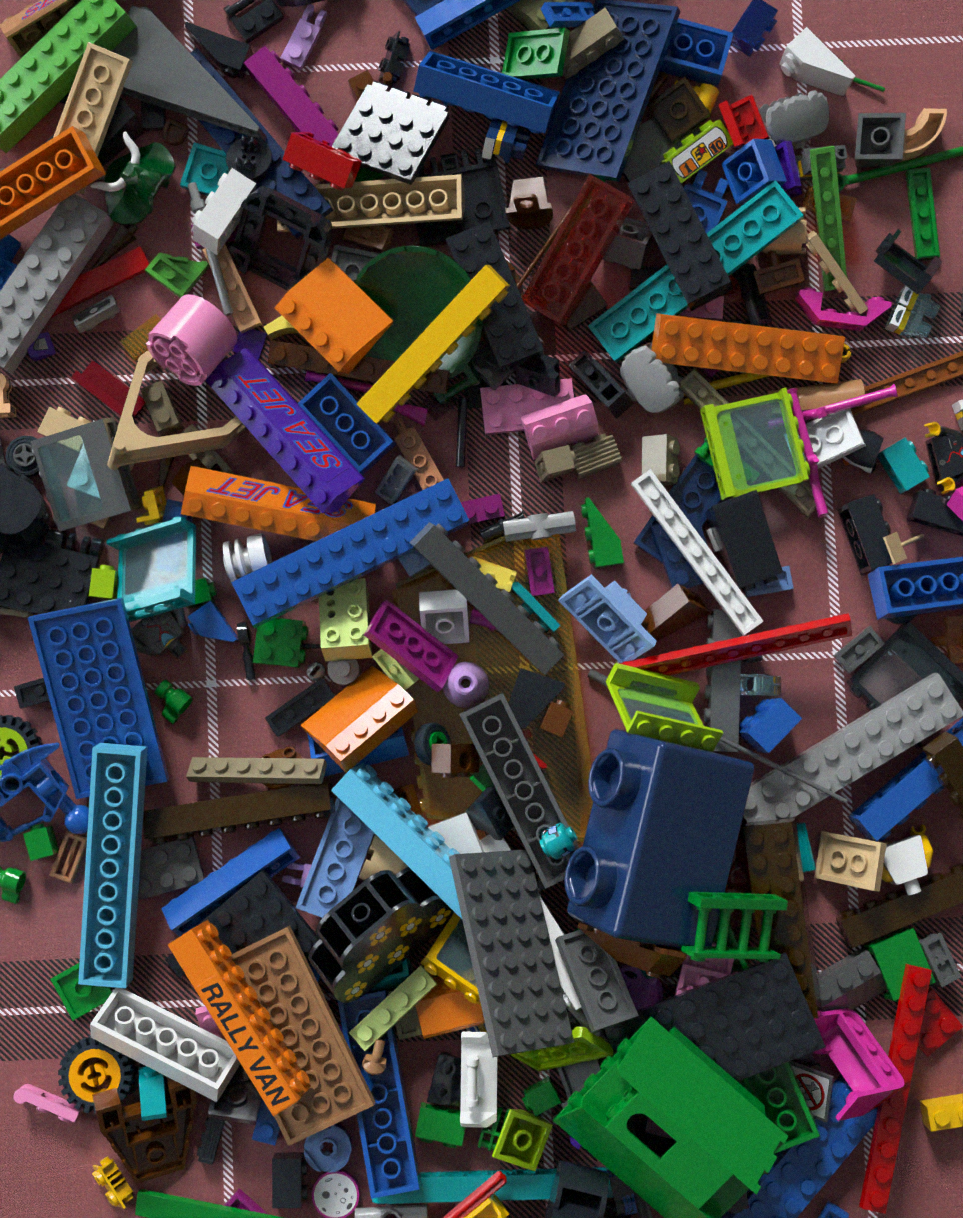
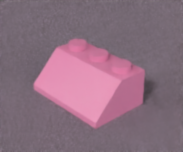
M586 394L520 416L533 460L542 451L567 445L571 447L580 442L593 440L594 437L599 435L598 421L593 403Z

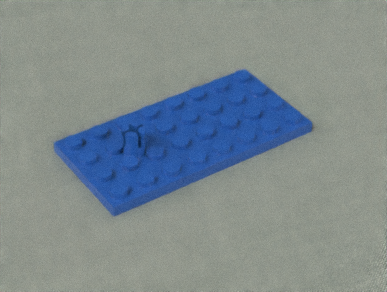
M123 597L28 617L76 799L90 797L92 749L99 743L148 747L145 786L167 782L169 776Z

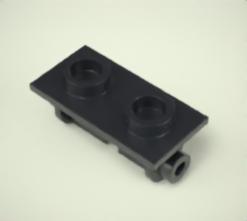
M400 31L392 37L389 36L385 44L387 53L379 64L378 71H380V76L378 80L383 79L385 72L392 74L393 83H397V80H400L404 64L397 61V58L405 61L410 48L408 38H399Z

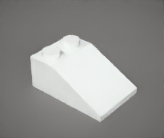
M807 27L786 46L779 63L784 74L791 76L794 80L840 96L846 94L855 78V75Z

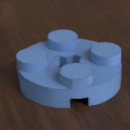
M338 1124L332 1125L331 1129L326 1128L307 1137L304 1144L306 1161L313 1169L319 1172L333 1173L340 1170L348 1162L352 1151L349 1133ZM324 1142H331L333 1144L332 1153L329 1151L323 1152Z

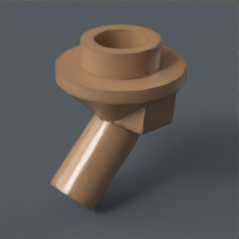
M376 1039L373 1053L366 1054L362 1061L364 1070L371 1075L382 1074L386 1069V1058L382 1057L385 1041Z

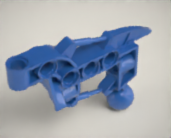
M59 743L32 747L10 759H6L0 765V771H2L0 776V807L28 786L45 804L43 816L14 829L10 825L7 826L4 819L0 816V842L11 841L14 836L30 829L31 826L42 821L50 822L58 807L65 814L64 822L67 830L73 834L80 835L88 832L89 807L86 805H76L66 794L69 787L68 783L45 759L59 748ZM9 778L17 779L19 784L14 785L10 783Z

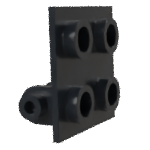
M441 1052L437 1056L427 1102L461 1107V1058L450 1056L447 1052Z

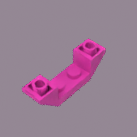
M807 287L803 288V290L800 289L795 295V301L814 325L852 331L863 330L883 315L892 305V302L885 301V298L872 297L865 302L868 309L860 316L858 312L843 314L837 313L835 309H824L821 311L823 292H816L815 288Z

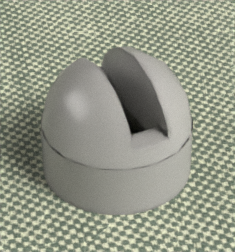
M313 662L307 667V676L311 680L318 681L324 678L326 669L321 663ZM318 665L320 669L317 671L314 677L311 676V673Z

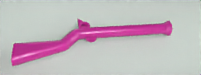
M307 370L305 382L315 381L320 383L327 375ZM337 377L347 389L367 393L373 386L372 384ZM404 404L403 406L398 405L394 409V411L425 426L428 413L427 408Z
M893 384L890 388L816 409L802 411L804 420L820 419L832 413L885 398L898 397L895 384ZM782 417L766 420L769 430L784 426Z
M792 388L787 390V393H790L793 399V407L791 409L793 416L797 417L799 423L798 434L804 443V455L810 467L811 489L818 518L828 515V509L819 481L817 466L819 460L813 452L797 396L798 388Z

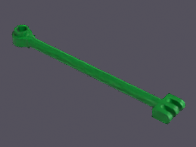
M963 146L848 176L837 173L839 193L844 187L851 184L963 156Z

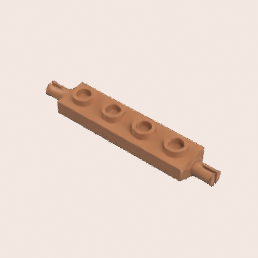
M399 418L398 421L402 426L400 427L397 420H395L393 424L396 426L399 434L394 439L405 459L418 468L414 475L422 490L443 481L444 479L415 427L407 429L403 419Z

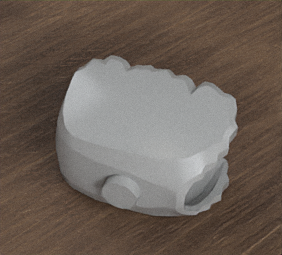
M816 90L810 91L808 95L797 93L795 96H787L785 99L779 98L777 101H773L770 106L764 104L759 109L770 137L768 140H772L774 147L784 141H792L793 149L806 146V141L820 135L827 128L829 122L827 97L821 92L817 93Z
M652 342L639 346L637 349H633L630 354L626 355L620 367V374L628 388L626 393L632 401L636 400L648 412L661 413L673 407L684 397V393L679 389V383L684 378L678 376L677 368L673 364L663 363L661 360L655 359L657 354L651 350Z

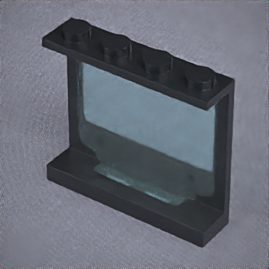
M911 622L902 624L885 644L846 682L850 686L849 691L858 699L862 697L867 702L866 707L870 711L933 673H939L957 703L963 698V672ZM921 741L913 745L914 748H921L923 746Z

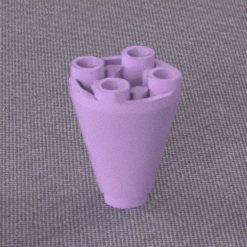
M465 661L456 663L453 666L443 690L445 696L452 704L461 708H470L484 700L488 694L489 681L482 667ZM463 679L470 681L471 684L468 688L462 687L461 681Z

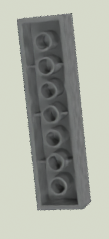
M502 692L460 713V717L546 889L565 879L569 859L579 849V846L575 841V850L560 859L547 857L542 850L540 840L542 839L543 831L558 823H563L567 828L569 826Z

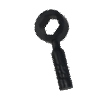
M247 622L237 623L239 644L243 646L244 650L242 655L246 679L253 680L256 677L252 653L249 650V645L251 644L249 626Z

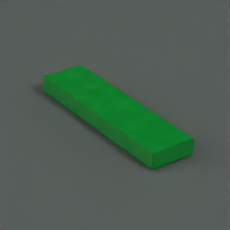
M930 168L909 169L905 174L915 258L919 261L932 260L935 256L939 258L940 250Z

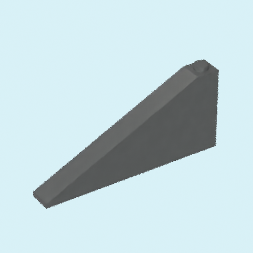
M131 5L128 16L137 27L111 51L133 61L121 94L266 141L267 137L260 127L154 15V12L145 6L139 8Z

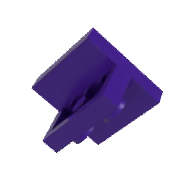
M784 141L774 147L787 180L781 188L789 197H797L802 194L793 145L792 141Z

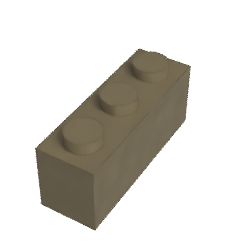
M606 8L570 32L563 68V75L566 79L577 74L582 68L597 60L598 57L624 40Z

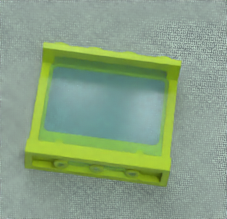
M782 388L778 393L715 407L713 404L705 405L700 410L722 501L738 497L756 489L759 493L803 483L809 479L810 467L803 457L804 443L802 439H799L797 433L799 423L797 417L793 416L791 409L793 407V399L791 394L787 393L786 388Z
M619 663L614 664L605 682L627 733L710 752L714 751L723 735V731L703 725L692 703L700 689L697 682Z

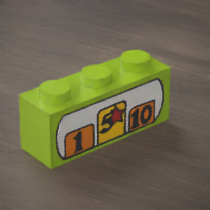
M710 119L699 127L701 132L694 136L692 133L681 141L683 145L677 150L673 147L664 153L663 157L665 159L659 162L660 166L670 161L679 181L683 183L733 145L731 136L721 120L712 122Z

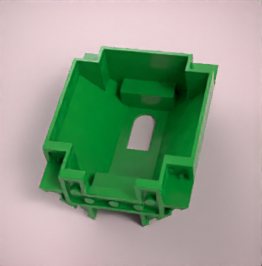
M652 1017L629 1040L625 1038L619 1044L618 1052L613 1057L608 1056L600 1066L601 1070L596 1075L592 1073L586 1079L584 1088L580 1092L575 1091L569 1097L565 1108L553 1119L557 1125L664 1218H721L749 1189L757 1195L761 1188L759 1179L765 1173H769L777 1158L774 1153L785 1144L788 1138L786 1133L766 1117L764 1104L678 1029L673 1027L668 1032ZM641 1113L648 1116L670 1135L676 1143L661 1158L658 1157L629 1131L627 1121L632 1115Z

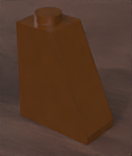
M677 584L645 610L647 615L641 625L658 641L708 615L710 611L699 594Z

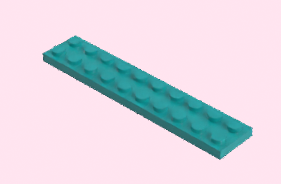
M775 180L710 230L707 235L727 275L730 276L804 219V215ZM665 265L589 324L588 327L615 363H617L653 335L656 313L678 316L688 308V305L668 265Z

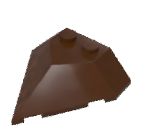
M586 923L578 924V928L616 961L644 970L647 975L660 978L661 975L671 976L687 957V954L679 948L617 939Z

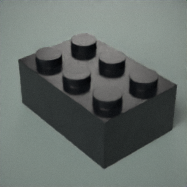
M875 494L849 502L837 509L860 574L893 563L883 537L891 534V529L888 522L883 519L881 514L883 507L881 501L878 498L876 499Z

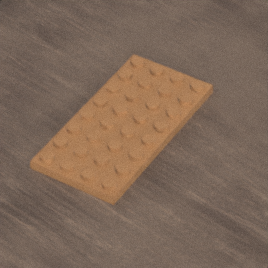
M288 926L233 953L231 958L234 963L243 970L244 979L247 984L256 991L257 1000L262 1007L267 1009L271 1017L270 1021L275 1028L281 1031L284 1038L283 1042L288 1049L294 1052L297 1059L296 1063L301 1070L307 1073L310 1079L311 1087L296 1103L274 1116L288 1146L374 1106L376 1102L291 927Z

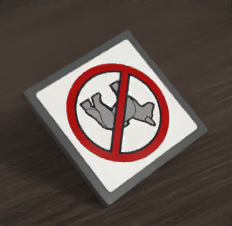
M790 1061L813 1117L827 1123L834 1076Z

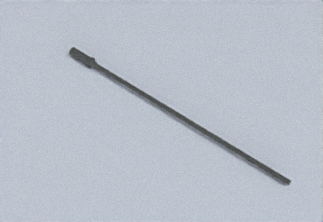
M593 669L589 671L588 678L608 687L605 682L608 678L607 676ZM657 709L677 720L692 723L690 720L674 712ZM721 737L719 740L845 804L848 802V799L724 737Z

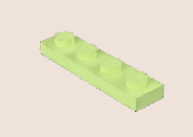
M423 966L418 967L349 1032L350 1035L364 1051H367L375 1044L376 1039H380L438 985L437 982Z

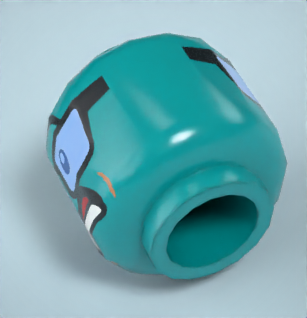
M558 823L542 832L540 845L547 857L560 859L575 850V841L578 838L571 826L567 828L563 823Z

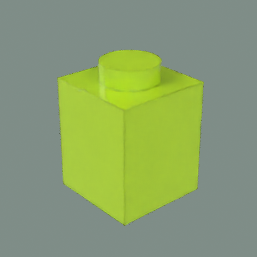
M100 565V569L92 568L89 596L101 599H117L118 571L114 570V566Z

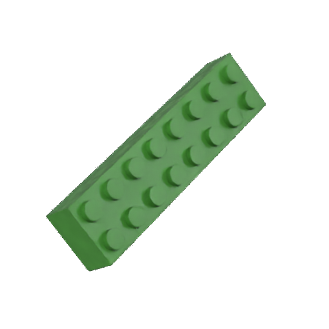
M80 0L0 79V149L5 153L11 150L71 91L88 42L112 51L137 27L115 0Z

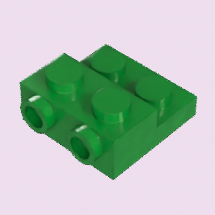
M275 618L257 627L253 663L300 668L301 663H304L306 658V650L302 649L303 641L307 640L309 627L305 626L306 622Z

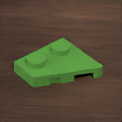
M158 253L145 271L149 276L181 298L190 292L210 265L206 261L197 262L191 261L186 257H172L170 254Z

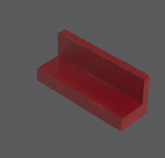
M91 361L82 374L76 370L71 378L121 416L130 388L95 361ZM139 395L132 414L133 420L146 405L144 399Z

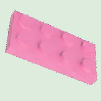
M572 378L560 380V393L556 397L520 384L499 386L496 390H493L491 387L480 388L485 435L524 431L520 416L573 399Z

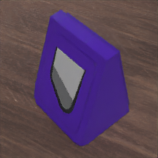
M49 332L40 333L37 339L27 348L29 356L33 361L56 354Z

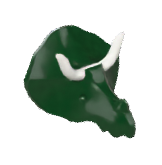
M124 132V142L131 152L116 159L108 166L105 182H95L90 187L105 191L108 215L115 223L133 225L141 223L148 214L152 213L154 210L152 208L153 199L161 187L167 189L170 184L169 179L173 175L176 166L170 152L162 144L153 142L138 148L127 132Z

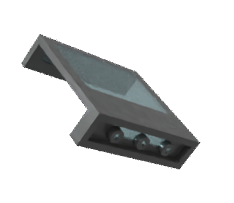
M114 417L103 418L30 441L33 456L36 458L39 467V475L47 492L46 497L54 514L53 519L59 532L142 508L129 464L119 466L116 470H112L107 466L117 432Z

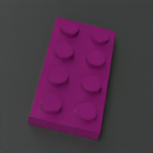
M387 599L380 604L364 633L365 637L436 692L443 689L458 658L456 653Z

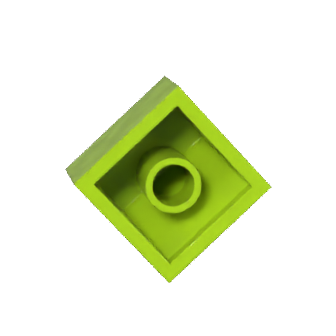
M510 1109L492 1157L536 1171L553 1125L542 1116H535V1114L522 1109Z

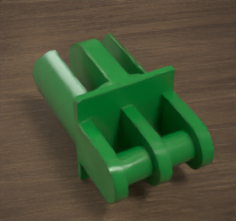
M497 1108V1121L493 1123L492 1128L488 1126L481 1129L478 1148L485 1147L490 1152L495 1149L497 1143H494L495 1136L499 1137L501 1134L499 1126L504 1108ZM509 1108L507 1109V1112H506V1115H505V1118H504V1122H503V1126H504V1123H505V1121H506L507 1115H508V1113H509V1110H510ZM485 1133L491 1134L490 1141L484 1139Z

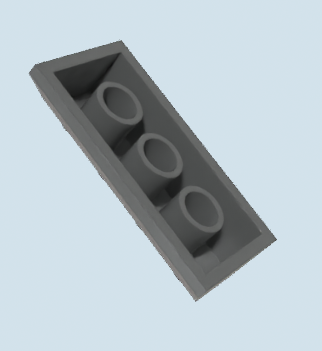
M860 948L817 974L822 1012L843 1008L854 1010L887 990L878 966L869 951L864 948Z

